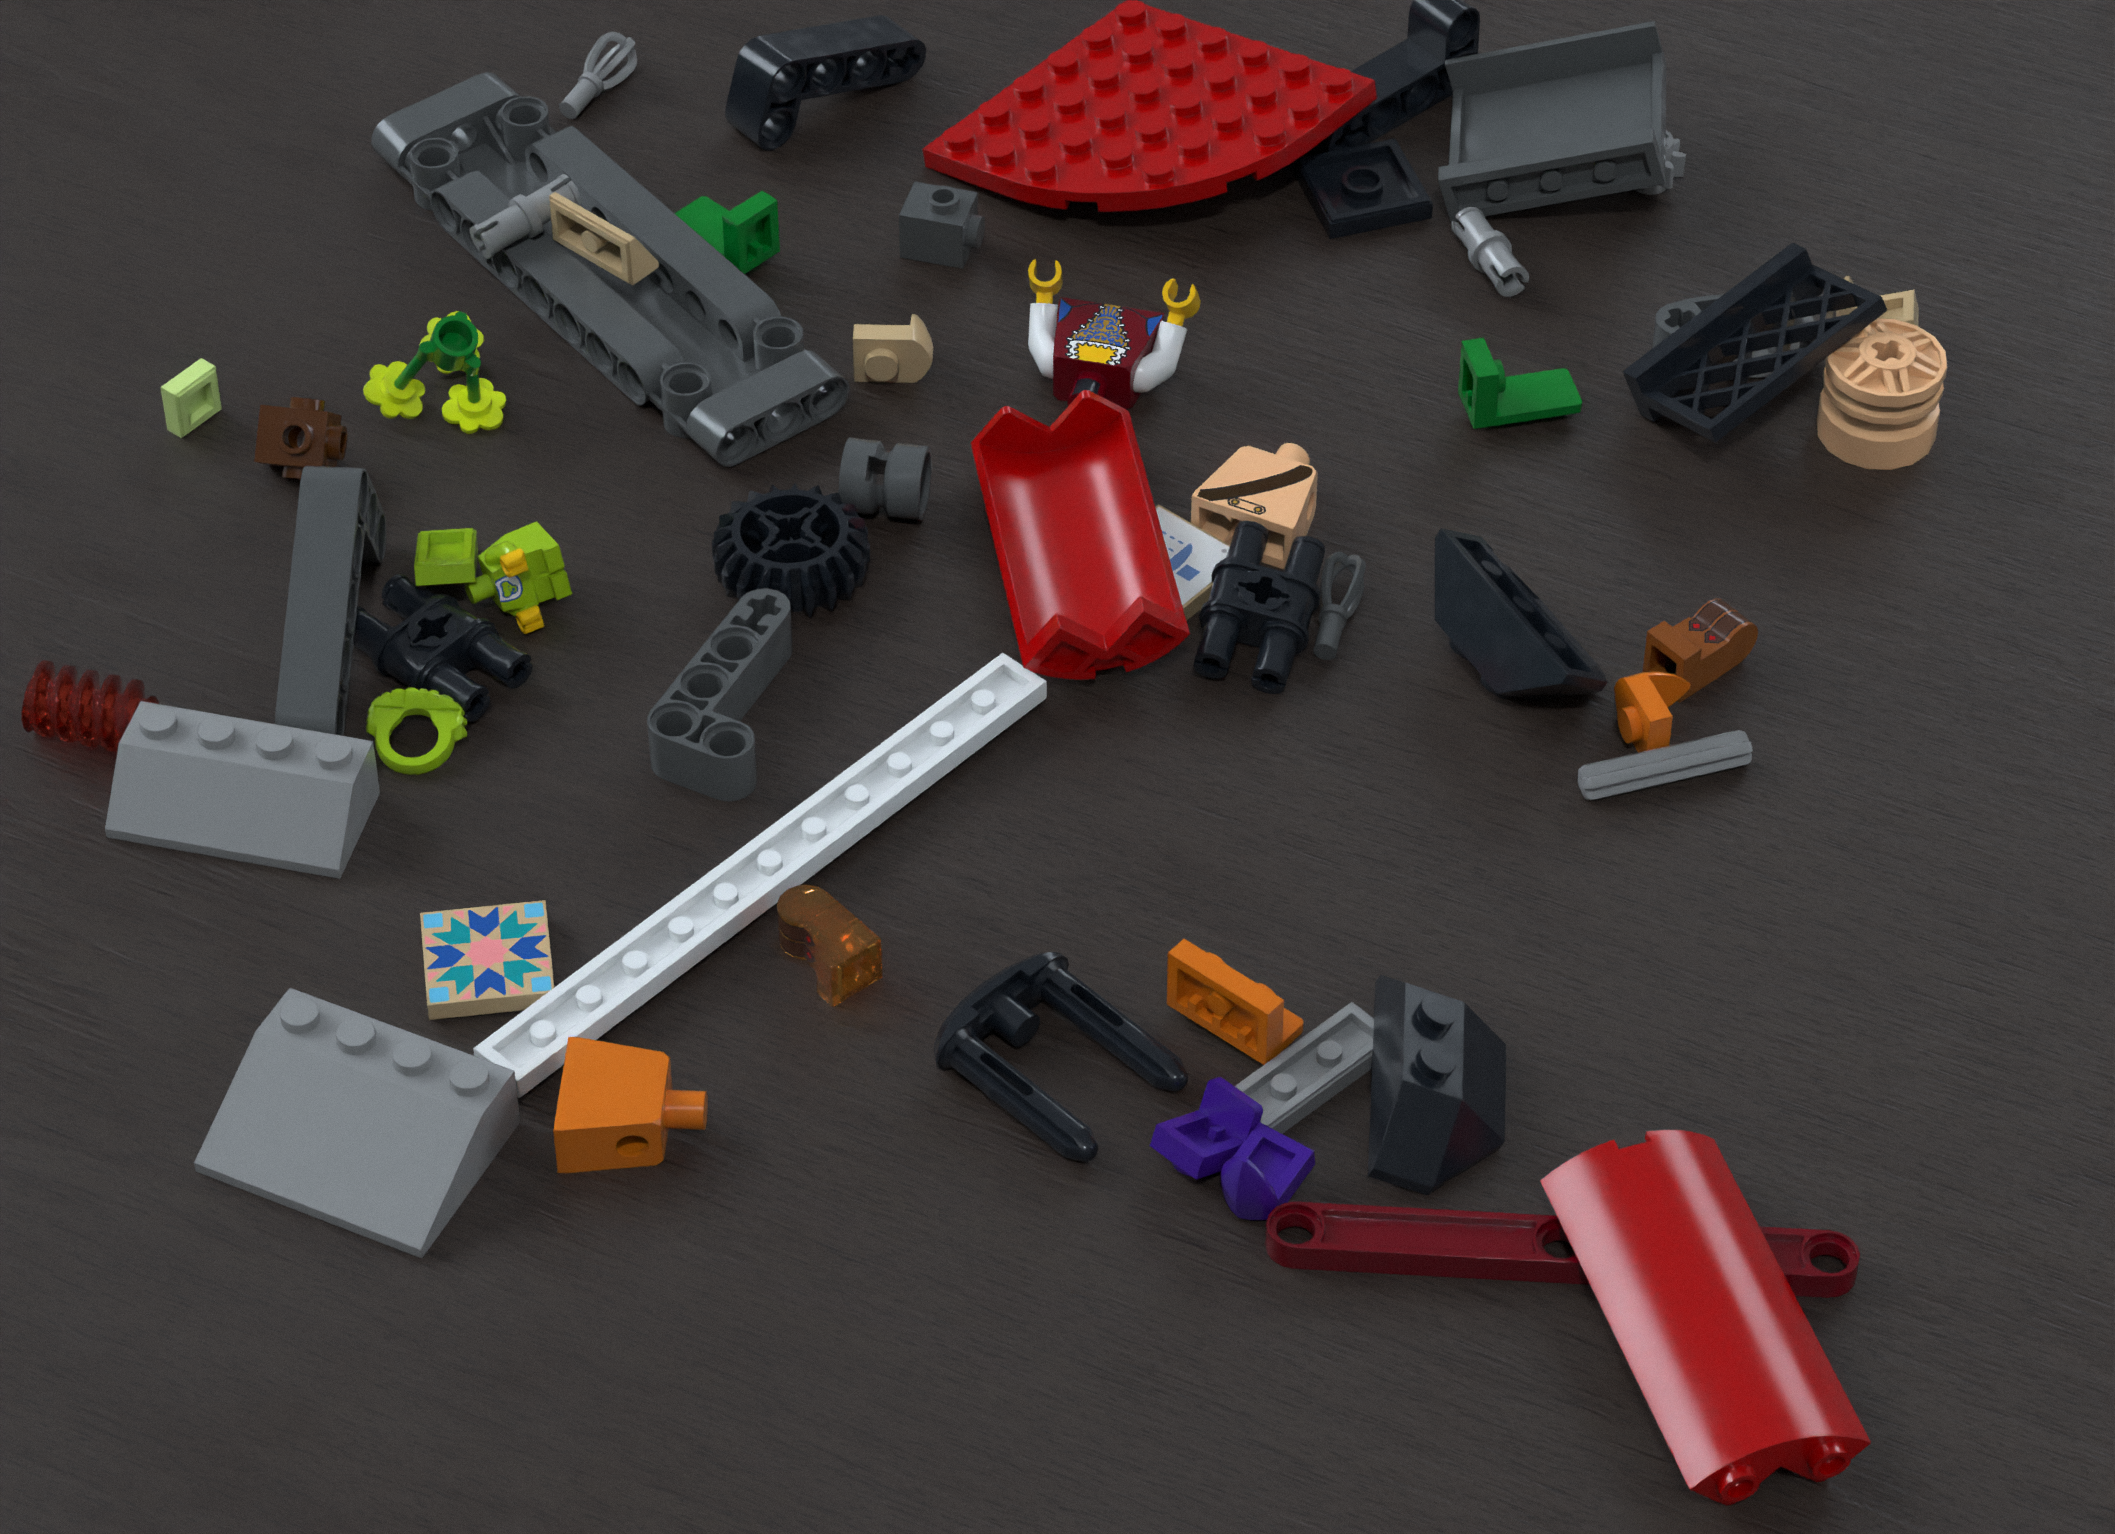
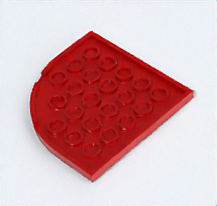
M1126 0L1092 26L1084 29L1081 34L1059 50L1051 53L1048 58L1026 74L1015 79L1011 85L989 101L982 103L978 109L956 125L945 130L942 135L922 150L925 167L1031 204L1067 209L1070 201L1097 202L1098 212L1162 208L1190 203L1226 193L1227 182L1242 178L1251 173L1252 177L1260 180L1291 164L1376 100L1375 80L1352 73L1347 69L1309 59L1305 55L1294 54L1267 45L1263 41L1252 40L1228 32L1220 27H1212L1185 18L1181 14L1170 13L1146 5L1141 1Z

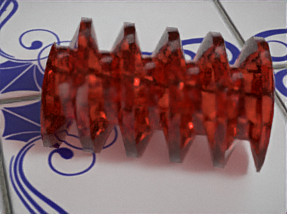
M42 660L37 665L27 685L22 705L21 720L23 728L28 733L33 730L40 737L51 738L55 735L60 741L73 743L78 740L83 746L97 747L101 745L106 751L118 752L119 742L140 701L159 704V701L154 695H151L148 699L145 698V686L142 680L132 679L127 684L123 693L120 675L109 674L100 689L98 671L87 669L78 683V672L75 666L64 665L56 678L53 661Z

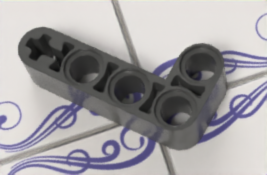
M765 588L753 590L740 598L650 710L647 716L650 764L655 775L663 780L722 801H738L749 796L755 790L757 770L754 732L748 725L742 723L741 720L789 660L793 652L790 601L785 594L777 590Z

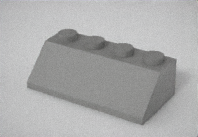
M140 701L119 742L105 825L106 837L340 879L380 794L373 741Z

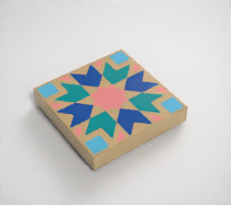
M546 900L420 913L429 1020L522 1011L554 988Z

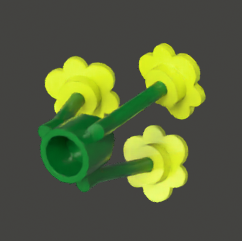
M461 311L451 312L443 319L438 317L432 318L427 324L429 335H426L421 340L418 352L409 364L395 361L389 364L388 367L382 364L374 365L370 370L371 379L363 388L365 398L371 404L380 406V411L386 418L393 419L401 415L407 419H414L422 411L423 405L420 398L425 394V386L421 381L413 378L424 364L430 361L434 362L437 370L442 374L448 375L459 370L466 373V386L458 384L449 389L450 400L446 401L442 406V417L450 424H459L461 431L472 434L477 432L479 428L494 430L501 426L504 419L501 409L506 406V396L500 391H494V387L488 379L479 378L481 360L477 348L482 345L484 336L471 323L468 315Z

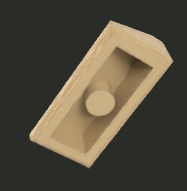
M557 192L549 196L553 240L631 285L636 284L659 267L657 259L635 237Z

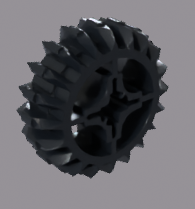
M796 482L788 490H779L772 484L769 493L762 495L755 491H750L746 502L732 501L730 512L719 516V524L716 527L717 530L714 531V539L711 543L714 572L717 574L718 582L722 583V586L725 588L727 597H738L740 600L746 593L753 590L773 589L786 595L790 601L791 613L803 611L811 618L814 608L822 607L833 611L837 599L851 600L852 590L863 585V577L866 574L868 562L870 561L868 529L865 527L864 519L860 518L857 514L855 504H844L839 493L824 496L819 485L814 486L809 491L800 490Z

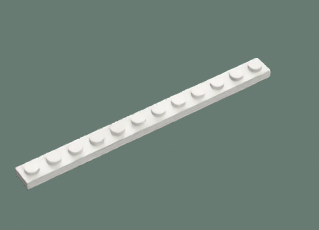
M1001 653L474 1047V1056L514 1070L517 1097H522L564 1065L568 1037L597 1040L1047 698V681L1032 671L1023 668V665L1006 654Z

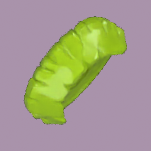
M408 687L406 690L400 688L392 690L391 693L385 692L372 701L367 712L366 732L374 736L376 750L380 759L390 769L402 774L420 775L437 769L450 757L455 742L467 737V731L464 727L467 725V719L463 717L465 714L463 708L458 702H454V699L450 696L440 695L436 690L428 691L424 688L418 690L414 687ZM410 715L430 717L432 724L438 731L437 743L430 752L419 757L410 758L401 756L392 749L390 736L395 727L402 722L403 718Z

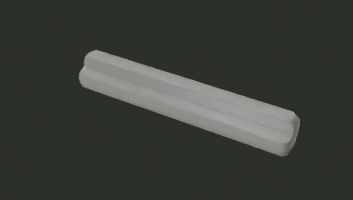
M1736 730L1583 765L1578 769L1577 781L1584 799L1593 801L1746 766L1752 760L1751 752L1753 749L1747 734L1744 731Z

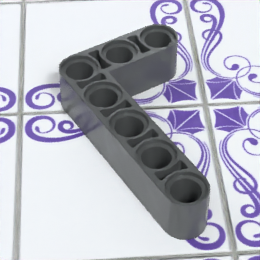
M305 466L303 468L275 712V724L344 736L362 563H382L386 549L385 513L365 468Z

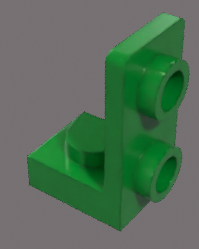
M760 191L730 211L710 198L701 196L674 213L743 274H746L780 252L778 200L764 191Z
M1484 338L1462 341L1458 394L1473 429L1553 418L1581 412L1582 399L1567 369L1561 368L1505 377L1501 360H1493Z

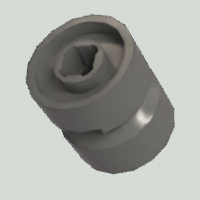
M848 438L843 450L839 475L838 493L844 504H855L856 512L859 514L874 515L882 507L885 508L889 517L922 521L925 516L930 493L932 473L931 447L897 443L891 451H888L881 441ZM877 474H884L883 485L876 484Z

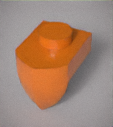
M1655 671L1642 672L1620 678L1614 686L1618 727L1624 741L1628 744L1633 743L1638 753L1669 746L1673 716L1668 707L1679 700L1690 689L1691 684L1674 674Z

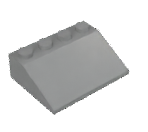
M289 988L255 1031L195 1159V1171L416 1257L423 1258L520 1123L515 1071Z

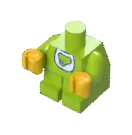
M537 521L505 534L477 556L483 575L476 577V582L464 583L465 591L472 604L491 598L503 612L516 617L517 624L523 634H529L545 627L540 608L537 606L540 602L552 598L560 600L572 595L568 576L564 570L565 565L560 547Z

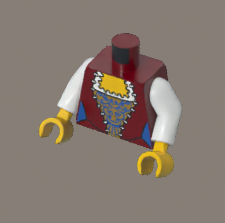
M1036 259L1033 260L1029 265L1028 274L1030 288L1036 294V303H1030L1028 347L1041 374L1053 379V395L1058 400L1068 401L1067 405L1069 406L1080 392L1089 390L1128 410L1134 406L1142 392L1152 390L1174 374L1187 333V328L1183 327L1184 320L1195 315L1200 308L1201 301L1194 284L1191 285L1188 298L1178 303L1174 302L1178 292L1176 280L1170 279L1163 287L1162 296L1169 314L1167 321L1164 322L1165 313L1064 297H1060L1058 305L1053 304V295L1059 292L1063 283L1061 265L1056 260V274L1054 278L1043 282L1036 278L1037 264Z

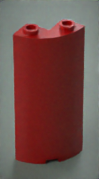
M1089 390L1080 392L1050 427L1010 406L1002 407L970 444L1023 668L1038 674L1061 679H1096V671L1124 665L1127 673L1141 668L1170 652L1190 635L1129 411Z
M1683 1130L1647 1131L1645 1143L1619 1149L1615 1140L1608 1141L1566 1161L1540 1180L1689 1490L1724 1505H1733L1754 1494L1759 1488L1760 1483L1779 1467L1786 1468L1815 1482H1822L1843 1472L1849 1466L1851 1459L1871 1444L1713 1138Z

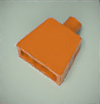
M568 1037L553 1128L557 1172L576 1173L658 1165L665 1158L668 1129H706L708 1112L707 1091L673 1090L670 1057L664 1052L580 1037Z

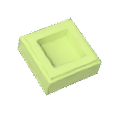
M202 358L160 387L167 430L180 438L186 436L222 409L216 367Z

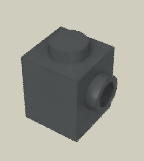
M914 181L899 213L900 258L963 269L972 248H980L985 232V217L978 215V192Z

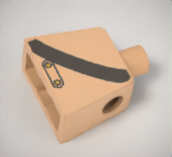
M1294 443L1281 445L1275 454L1252 446L1240 447L1192 494L1191 523L1229 545L1239 522L1254 521L1267 528L1269 537L1262 563L1284 570L1293 540L1299 536H1306L1316 509L1318 472L1313 466L1309 465L1310 458L1307 452Z

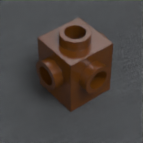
M291 397L290 408L260 405L254 462L283 467V478L301 480L302 471L305 466L336 467L337 460L344 459L347 449L346 426H341L342 415L324 411V400Z

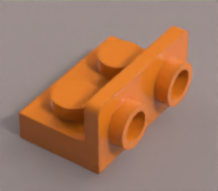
M1186 939L1180 941L1168 952L1167 1005L1256 1061L1265 1065L1303 1033V1019L1284 1008V1000L1277 996L1268 986L1256 983L1231 968L1216 954L1205 952Z

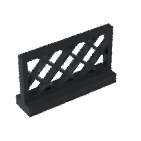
M1792 242L1622 372L1640 415L1653 422L1664 415L1716 443L1884 314L1887 308L1883 297L1813 265L1807 249ZM1857 307L1848 315L1833 317L1834 311ZM1820 314L1818 321L1794 325L1795 319ZM1816 339L1807 347L1790 350L1793 343ZM1777 347V353L1751 358L1753 351ZM1773 372L1764 380L1747 383L1748 376ZM1735 379L1734 386L1709 391L1710 384ZM1730 405L1713 419L1704 415L1705 409Z

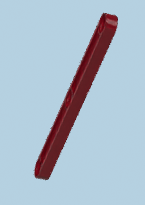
M1287 1202L1275 1207L1269 1213L1266 1221L1265 1247L1267 1254L1277 1264L1292 1269L1590 1285L1576 1255L1561 1259L1548 1254L1543 1248L1552 1241L1561 1240L1569 1242L1557 1215ZM1297 1226L1310 1231L1313 1237L1305 1243L1292 1244L1282 1240L1278 1233L1287 1227ZM1759 1226L1795 1296L1839 1297L1848 1293L1855 1285L1860 1252L1858 1246L1850 1237L1841 1232L1831 1230ZM1819 1255L1835 1256L1846 1265V1268L1836 1273L1822 1272L1815 1268L1811 1260Z

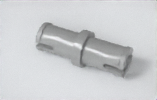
M561 174L556 180L527 197L519 194L509 200L508 208L479 225L476 224L470 228V235L479 252L482 251L485 258L489 259L496 252L525 235L533 238L543 232V225L551 221L549 196L552 193L557 192L577 205H581V196L572 181L568 182L569 177L567 175Z
M1468 207L1459 211L1455 217L1464 226L1465 230L1455 221L1451 223V230L1468 249V259L1474 268L1482 273H1486L1495 285L1498 293L1504 297H1511L1523 291L1525 286L1521 284L1515 273L1522 282L1527 283L1529 281V273L1512 254V244L1504 233L1491 227L1480 209Z

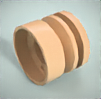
M1877 318L1825 358L1826 366L1823 371L1824 387L1820 393L1817 432L1819 439L1826 449L1844 462L1866 469L1893 470L1913 465L1929 453L1935 442L1940 415L1939 401L1944 390L1943 381L1946 377L1947 360L1946 351L1938 340L1919 326L1897 319Z

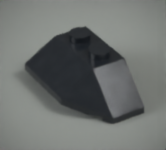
M1440 528L1435 536V621L1451 639L1449 645L1452 650L1462 658L1470 661L1482 675L1480 682L1489 692L1502 699H1510L1513 696L1540 701L1599 692L1604 689L1608 680L1605 678L1603 670L1526 583L1509 566L1501 562L1494 554L1492 547L1481 536Z
M1380 974L1375 982L1368 1176L1429 1195L1442 1187L1446 1181L1465 1172L1498 1151L1504 1144L1506 1044L1465 1002Z

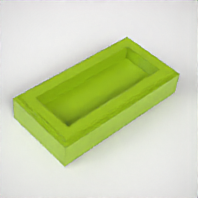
M463 528L421 531L418 533L414 563L416 586L476 582L477 530Z

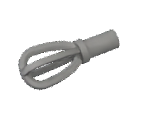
M608 32L597 40L588 54L583 74L578 78V83L559 104V109L565 117L575 119L593 98L598 97L602 91L616 86L633 72L637 65V54L634 49L635 41L631 37L626 39V37L618 32ZM610 41L617 42L618 44L595 66L598 56L606 44ZM627 55V64L616 75L602 81Z

